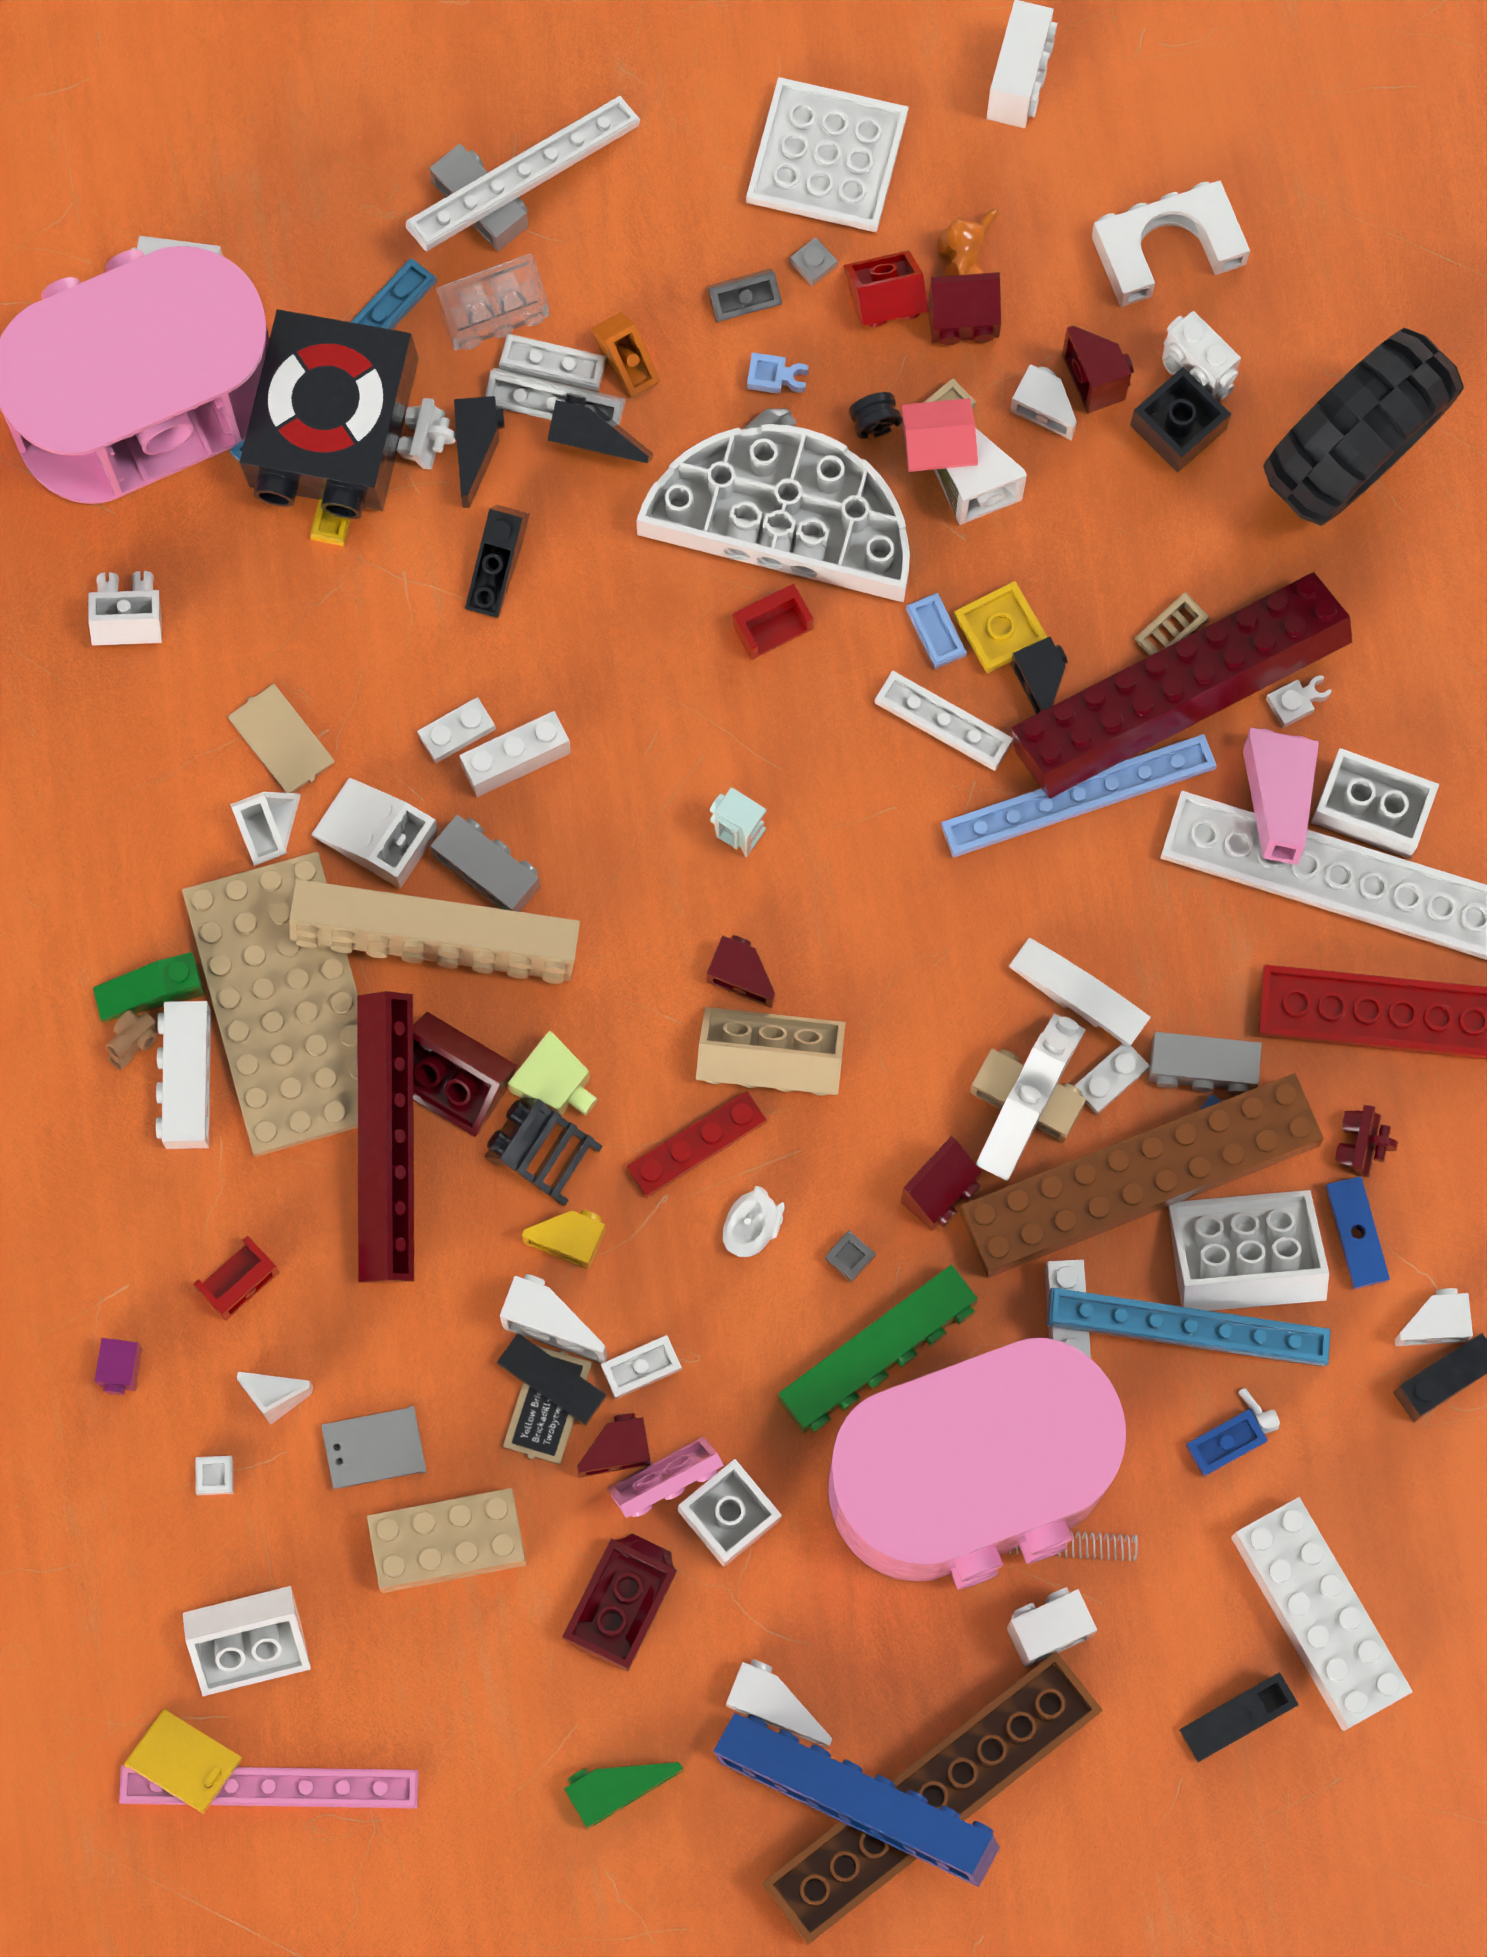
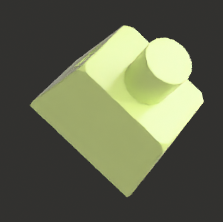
M551 1031L545 1035L508 1082L509 1091L520 1098L540 1099L544 1102V1105L558 1112L561 1116L570 1105L586 1116L598 1101V1098L584 1089L590 1080L588 1069Z

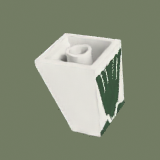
M976 428L978 465L934 470L959 525L1022 501L1027 474L1025 470Z

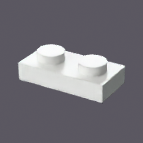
M477 697L417 732L434 762L438 763L496 730V727Z
M1122 1043L1081 1079L1075 1087L1081 1090V1096L1086 1098L1085 1103L1098 1115L1148 1071L1150 1065L1131 1045L1127 1047Z
M667 1335L601 1364L615 1399L682 1370Z

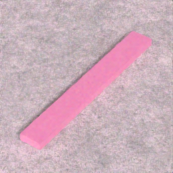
M121 1765L120 1804L188 1805L134 1770ZM237 1767L210 1805L418 1809L419 1771Z

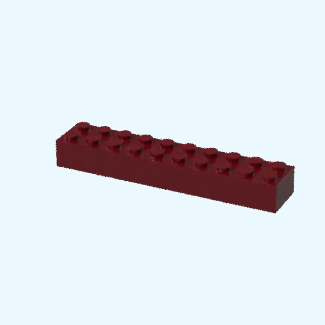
M1312 572L1012 726L1011 731L1016 754L1047 797L1051 799L1353 643L1350 616L1316 573Z

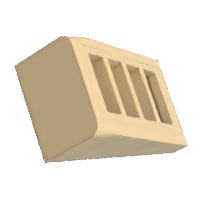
M1184 592L1136 636L1134 640L1150 656L1159 651L1147 639L1151 634L1166 648L1197 632L1210 618ZM1183 607L1195 618L1191 624L1179 612ZM1172 616L1185 628L1181 633L1169 622ZM1162 625L1175 637L1171 642L1158 630Z

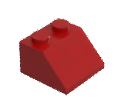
M909 250L844 265L856 315L862 326L879 327L886 324L889 320L898 318L910 320L917 318L920 313L929 312L924 276Z

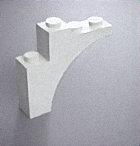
M1054 1014L1044 1032L1040 1034L1017 1082L1003 1105L976 1162L977 1166L1006 1181L1009 1180L1055 1087L1086 1030L1078 1026L1074 1020Z

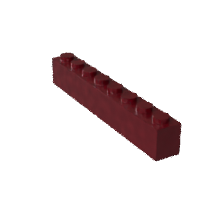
M383 991L357 995L358 1282L387 1284L414 1281L413 994Z

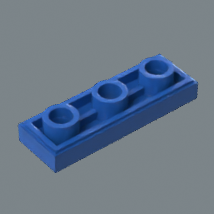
M1362 1177L1327 1184L1325 1188L1353 1290L1388 1282L1390 1277ZM1351 1230H1360L1362 1238L1357 1239L1353 1237Z

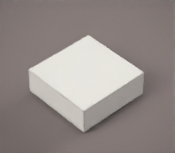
M232 1456L195 1457L197 1495L234 1494Z

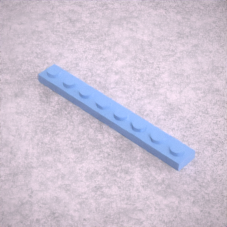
M1203 734L1122 761L1051 799L1047 797L1042 789L949 819L941 823V828L954 858L1213 771L1217 765Z

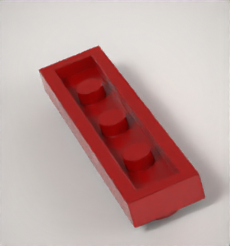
M746 1091L627 1166V1170L644 1196L648 1198L766 1124L767 1120L749 1092Z

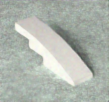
M1031 938L1027 939L1008 966L1064 1009L1069 1007L1094 1027L1100 1026L1127 1047L1133 1043L1151 1018L1107 985Z

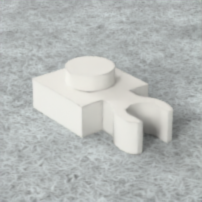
M1320 675L1313 678L1310 684L1304 688L1296 680L1267 695L1266 700L1282 728L1312 714L1315 708L1311 702H1322L1329 698L1332 692L1331 689L1324 693H1319L1315 690V685L1323 682V676Z

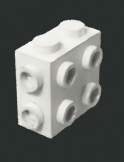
M1194 311L1185 318L1182 316L1177 317L1167 328L1168 335L1163 343L1165 347L1162 360L1165 368L1170 374L1174 375L1184 367L1216 399L1218 398L1222 401L1235 388L1233 383L1239 374L1237 370L1241 357Z

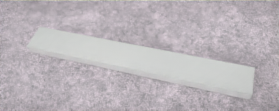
M618 96L408 219L405 227L422 248L428 251L639 126L640 118L621 96Z

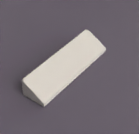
M494 368L490 371L485 396H495L498 408L552 420L556 399L560 397L565 398L566 393L577 394L586 397L585 403L594 404L618 425H620L626 402L625 398L499 368Z

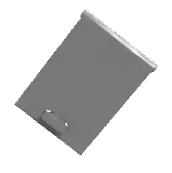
M414 1406L321 1425L333 1490L427 1472Z

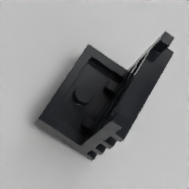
M521 1098L520 1101H515L507 1111L506 1118L508 1120L503 1128L497 1130L487 1143L489 1150L484 1158L494 1165L507 1166L562 1206H565L569 1200L562 1196L560 1192L589 1147L596 1152H600L603 1146L596 1142L593 1137L579 1130L575 1124L561 1117V1114L544 1105V1102L540 1099ZM557 1123L563 1130L533 1175L526 1169ZM572 1135H574L580 1141L550 1187L543 1181Z

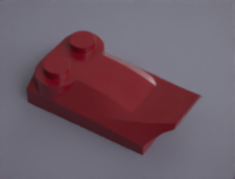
M633 1533L622 1539L614 1540L611 1538L562 1636V1640L612 1667L629 1672L677 1573L673 1566L671 1552Z

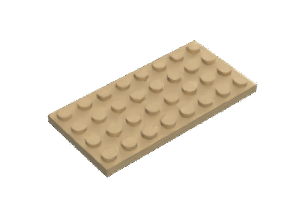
M318 852L182 889L255 1157L358 1128V992L347 953L336 952L331 949V946L319 944L315 948H306L297 945L296 941L290 940L289 917L295 880L327 883Z

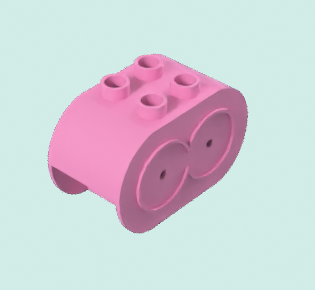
M190 246L166 247L145 256L141 250H128L110 259L105 266V273L80 283L79 279L75 277L63 278L53 282L41 293V301L25 308L9 323L0 338V408L23 461L34 477L47 489L62 498L78 503L97 504L109 502L229 450L245 440L270 338L263 305L255 286L248 276L227 258L206 249Z
M1048 1338L1021 1340L870 1396L859 1403L846 1417L838 1432L833 1449L828 1492L831 1512L837 1529L852 1552L874 1570L892 1578L914 1582L936 1580L952 1574L957 1590L977 1585L999 1575L997 1569L1003 1566L1000 1555L1016 1550V1548L1021 1549L1026 1564L1035 1563L1063 1552L1067 1549L1066 1543L1073 1540L1070 1529L1082 1522L1094 1510L1114 1480L1122 1462L1126 1442V1425L1120 1399L1108 1377L1092 1359L1067 1343Z

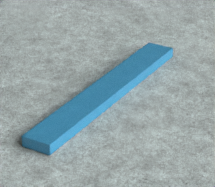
M410 258L351 322L393 330L437 283V278ZM245 440L239 442L230 450L231 455L238 461H240Z
M1053 1287L1049 1290L1046 1326L1317 1366L1329 1364L1331 1329Z

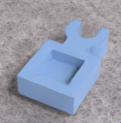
M752 353L747 389L781 394L782 385H786L794 392H805L806 383L798 382L794 377L799 374L808 375L809 366L797 363L791 367H785L786 357Z

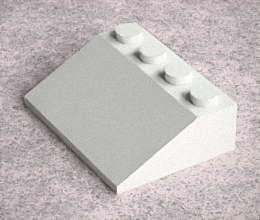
M1310 1190L1181 1201L1168 1206L1177 1285L1182 1307L1214 1311L1327 1300L1329 1270Z

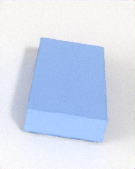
M938 592L906 606V611L934 669L966 656L967 652Z

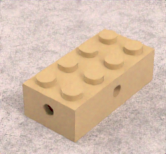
M512 1488L367 1516L378 1585L382 1593L527 1566Z

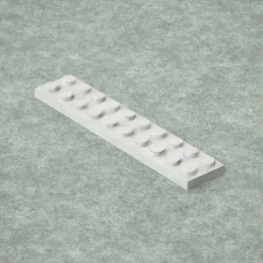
M1181 790L1160 859L1487 960V885L1308 829L1305 848L1298 865L1265 859L1262 855L1255 813Z

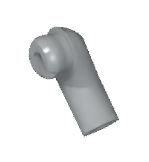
M786 408L766 409L745 426L744 429L758 428L765 424L796 427L797 422L792 417V412Z

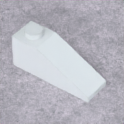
M752 1659L750 1665L742 1662L726 1702V1707L745 1715H754L767 1724L786 1730L829 1749L832 1742L830 1735L780 1678L771 1673L773 1667Z

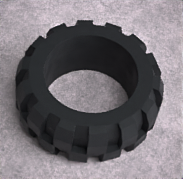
M1407 328L1396 332L1371 351L1335 384L1274 448L1263 466L1270 487L1300 518L1320 526L1332 520L1390 469L1451 407L1464 389L1457 367L1427 336Z

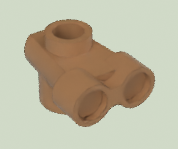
M129 1010L115 1024L114 1033L117 1035L106 1045V1048L110 1052L108 1056L110 1062L119 1070H123L140 1049L146 1051L156 1041L157 1024L149 1014L144 1012L139 1016L134 1011Z

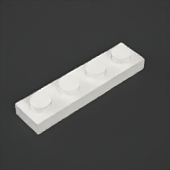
M895 671L891 672L875 698V704L996 771L1013 743L1012 737Z

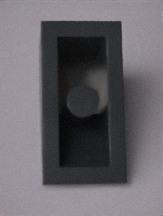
M1047 637L1014 652L1011 659V666L1036 714L1053 706L1063 679L1065 664L1068 663L1063 648L1060 645L1055 646L1051 637Z

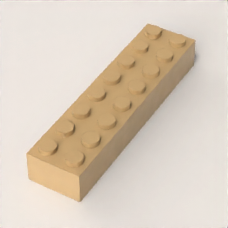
M300 879L295 880L289 917L290 940L296 941V944L302 947L315 948L319 944L331 946L332 950L341 953H351L352 949L367 951V955L375 958H386L388 955L401 956L402 960L410 963H422L423 960L436 961L437 965L444 968H457L458 965L470 966L472 970L485 974L493 973V970L507 972L508 976L519 979L528 978L529 975L543 977V981L553 984H561L564 980L571 981L580 926L579 920Z

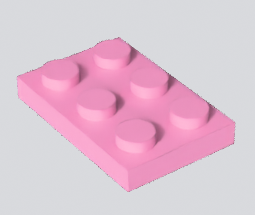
M703 1436L607 1489L626 1518L631 1515L639 1517L652 1509V1504L663 1498L669 1500L679 1496L685 1491V1486L696 1480L698 1482L709 1480L717 1474V1469L724 1465L718 1453Z

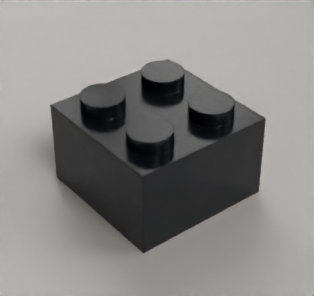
M1182 367L1134 409L1130 426L1178 473L1227 429L1231 413Z

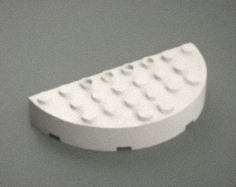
M765 424L758 428L743 430L735 428L701 441L674 460L658 482L654 483L641 506L636 520L637 535L904 603L909 574L910 551L905 520L896 498L884 479L865 459H860L856 454L849 451L843 443L809 429L789 425Z

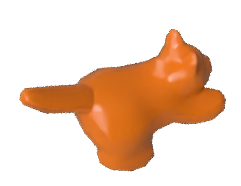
M994 208L987 212L980 224L957 218L951 223L949 228L941 232L937 248L939 254L948 255L950 260L945 270V276L984 273L978 266V256L983 245L984 235L999 214L998 209Z

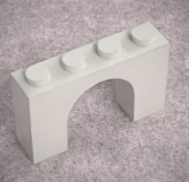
M1221 180L1213 183L1201 182L1190 191L1181 194L1172 192L1163 196L1160 201L1148 205L1147 203L1136 204L1127 212L1118 215L1114 213L1106 214L1100 217L1097 222H1094L1091 237L1120 307L1150 298L1153 295L1155 281L1143 255L1141 241L1149 232L1156 228L1178 226L1192 232L1201 242L1214 275L1245 266L1250 254V249Z

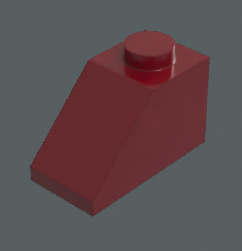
M732 935L731 938L722 936L707 971V983L772 1008L775 1003V992L756 948L751 947V942L736 935Z
M635 1413L615 1416L614 1422L607 1423L577 1465L579 1478L651 1465L643 1417L636 1418Z

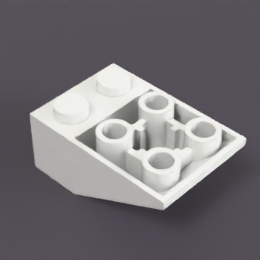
M349 777L311 835L401 889L438 833V828L434 818L407 802Z

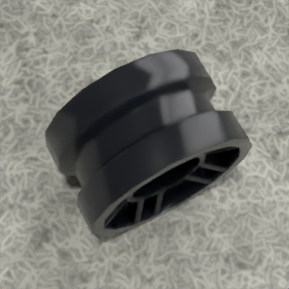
M891 392L874 393L859 399L851 405L849 415L851 420L856 422L855 431L859 438L867 439L869 438L868 434L872 433L875 438L892 431L890 426L895 424L898 427L902 423V416L900 411L895 409L896 400Z

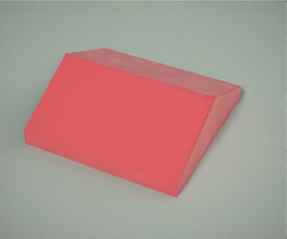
M970 398L901 405L909 472L978 465L975 421Z

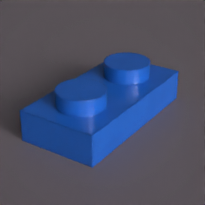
M1248 1409L1190 1441L1185 1446L1202 1476L1205 1477L1265 1444L1268 1440L1251 1410Z

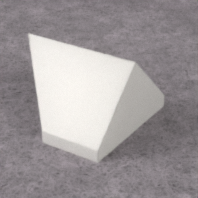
M261 792L230 804L254 866L287 853L286 848L301 794Z
M238 1372L237 1380L270 1424H273L313 1393V1385L308 1380Z

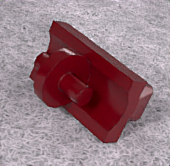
M1364 1105L1363 1111H1345L1343 1131L1345 1133L1358 1134L1356 1145L1339 1143L1335 1160L1339 1165L1354 1169L1358 1176L1369 1177L1373 1155L1375 1161L1384 1162L1386 1151H1396L1398 1147V1142L1389 1138L1391 1127L1380 1125L1381 1115L1375 1112V1106Z

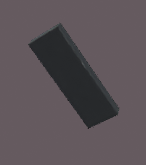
M517 1333L497 1361L500 1367L584 1426L588 1424L607 1397L602 1391L519 1333Z

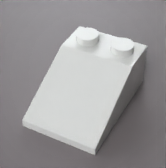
M525 1274L524 1278L514 1276L500 1314L503 1329L516 1334L519 1333L522 1336L599 1363L606 1362V1346L549 1287L544 1286L545 1281L530 1274Z

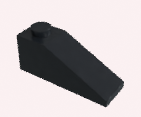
M566 393L565 398L560 397L556 399L548 441L647 464L652 460L653 453L594 404L585 403L586 397Z
M495 396L454 399L460 490L463 508H470L499 443L498 429L505 428L503 408H497Z
M1481 1333L1400 1385L1393 1392L1413 1422H1416L1487 1374L1486 1337Z

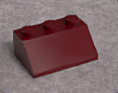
M426 1012L413 1025V1100L476 1137L505 1094L508 1082L513 1077L518 1065L431 1013Z

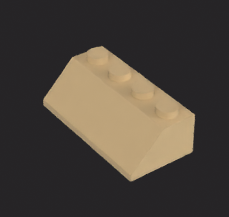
M705 1007L698 1049L696 1080H703L711 1084H739L747 1088H776L783 1092L793 1090L812 1092L820 1096L828 1094L838 1095L846 1022Z

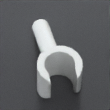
M1246 1388L1238 1392L1252 1411L1263 1433L1266 1434L1279 1429L1280 1421L1274 1409L1262 1412L1260 1406Z

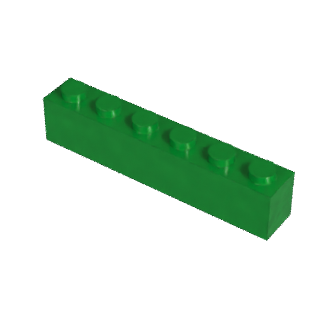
M951 1264L779 1392V1402L803 1433L809 1429H812L814 1433L819 1431L832 1420L829 1414L839 1407L843 1411L851 1407L861 1398L858 1393L868 1385L874 1389L889 1378L888 1370L896 1364H899L902 1368L918 1356V1353L915 1351L926 1342L929 1346L938 1342L947 1334L944 1328L952 1322L956 1321L960 1325L976 1312L973 1307L977 1303V1296Z

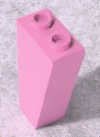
M1250 728L1243 747V756L1263 858L1298 865L1305 848L1319 741L1310 740L1303 736L1275 733L1269 729Z

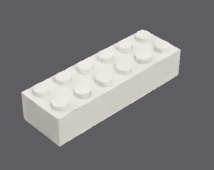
M1300 1497L1235 1532L1231 1537L1232 1541L1342 1731L1351 1728L1413 1692Z

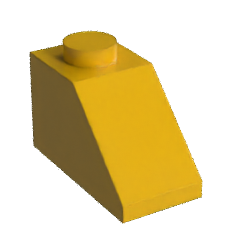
M582 1210L581 1213L569 1211L524 1229L522 1240L527 1245L589 1270L605 1235L606 1227L604 1223H601L602 1218L587 1210Z

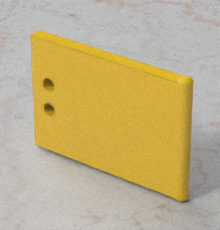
M163 1709L125 1761L124 1766L134 1770L204 1814L242 1761V1757L171 1714L167 1709Z

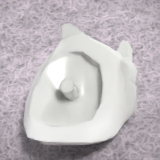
M755 1186L754 1191L742 1195L731 1207L723 1226L722 1240L727 1250L738 1257H750L759 1253L770 1240L777 1238L780 1225L783 1222L784 1202L776 1205L769 1198L768 1192L759 1186Z

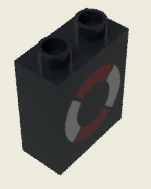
M276 310L239 462L249 487L255 488L253 495L258 500L275 506L290 507L294 505L296 496L322 499V510L331 515L346 519L360 518L363 508L383 511L397 454V446L401 437L419 361L411 333L285 310Z

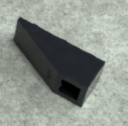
M495 505L489 509L465 609L496 618L499 617L523 544L530 513L501 505Z
M1279 1672L1179 1729L1198 1763L1294 1709L1299 1704Z

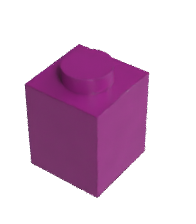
M101 1338L95 1382L100 1387H104V1393L125 1395V1390L136 1391L142 1347L139 1343Z

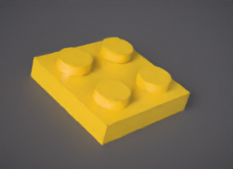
M1016 581L954 611L957 623L987 674L1010 663L1014 652L1047 638Z

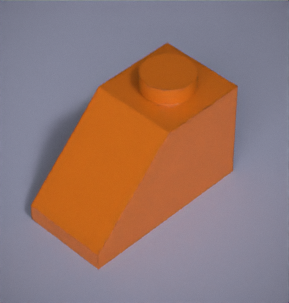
M620 312L592 328L603 355L607 356V362L630 397L660 382L636 324Z

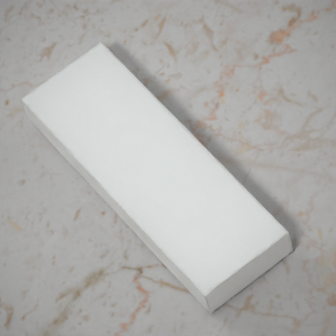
M507 334L499 368L599 391L607 356Z

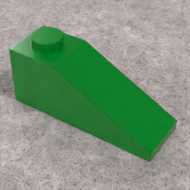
M192 952L155 961L93 987L101 1022L120 1018L129 1010L140 1013L163 1007L164 1002H182L205 996L198 964Z
M679 1762L595 1769L590 1773L587 1768H584L567 1779L570 1785L564 1788L585 1826L587 1829H590L683 1772V1768Z

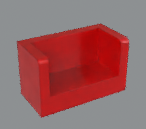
M793 583L733 613L732 626L751 660L813 630V616Z
M248 1235L242 1240L245 1245L203 1283L199 1279L194 1283L196 1289L225 1321L280 1273L276 1265Z

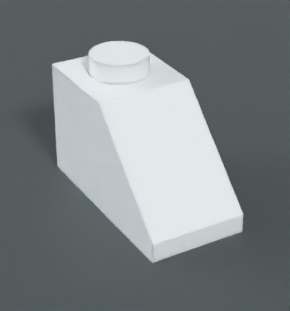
M1030 364L1012 397L1010 412L1072 440L1077 421L1061 378L1056 377V374L1046 367L1037 368Z
M1456 1288L1436 1290V1295H1432L1394 1339L1395 1346L1467 1342L1473 1336L1469 1294H1458V1289Z

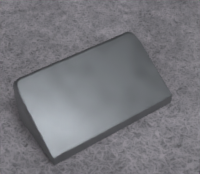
M772 269L706 286L717 322L782 304L775 272Z

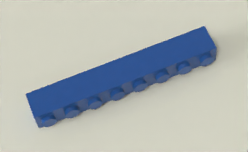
M734 1713L713 1750L722 1765L977 1887L981 1885L1000 1849L993 1835L994 1831L978 1821H974L971 1825L961 1820L960 1814L947 1806L941 1805L939 1809L927 1804L928 1800L915 1791L908 1790L907 1793L895 1789L896 1785L892 1781L881 1775L876 1774L872 1778L863 1774V1769L849 1760L844 1759L840 1763L830 1758L831 1754L820 1746L812 1744L808 1748L798 1743L799 1739L786 1730L780 1729L778 1733L767 1728V1723L754 1715L749 1714L745 1718Z

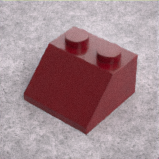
M1000 272L931 277L928 309L932 343L940 342L943 345H954L962 340H974L984 343L994 338H999L1001 330Z
M1074 325L1067 327L1062 357L1087 414L1124 401L1128 387L1131 385V373H1134L1129 355L1122 353L1118 343Z
M950 1136L903 1188L900 1203L932 1231L938 1224L945 1227L958 1212L954 1208L962 1198L969 1201L981 1187L978 1180L982 1171L958 1141Z

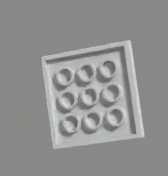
M778 77L749 184L746 203L877 233L909 107Z

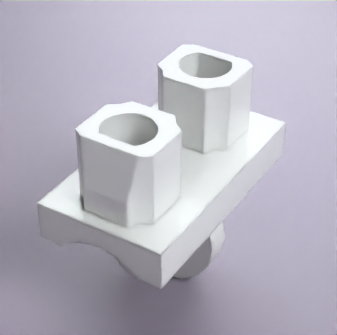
M423 398L421 406L407 407L405 424L410 429H415L414 437L402 436L399 438L397 452L404 459L416 461L422 469L432 470L436 452L441 453L444 444H453L457 434L448 428L450 419L445 417L446 413L434 405L435 401L429 398Z

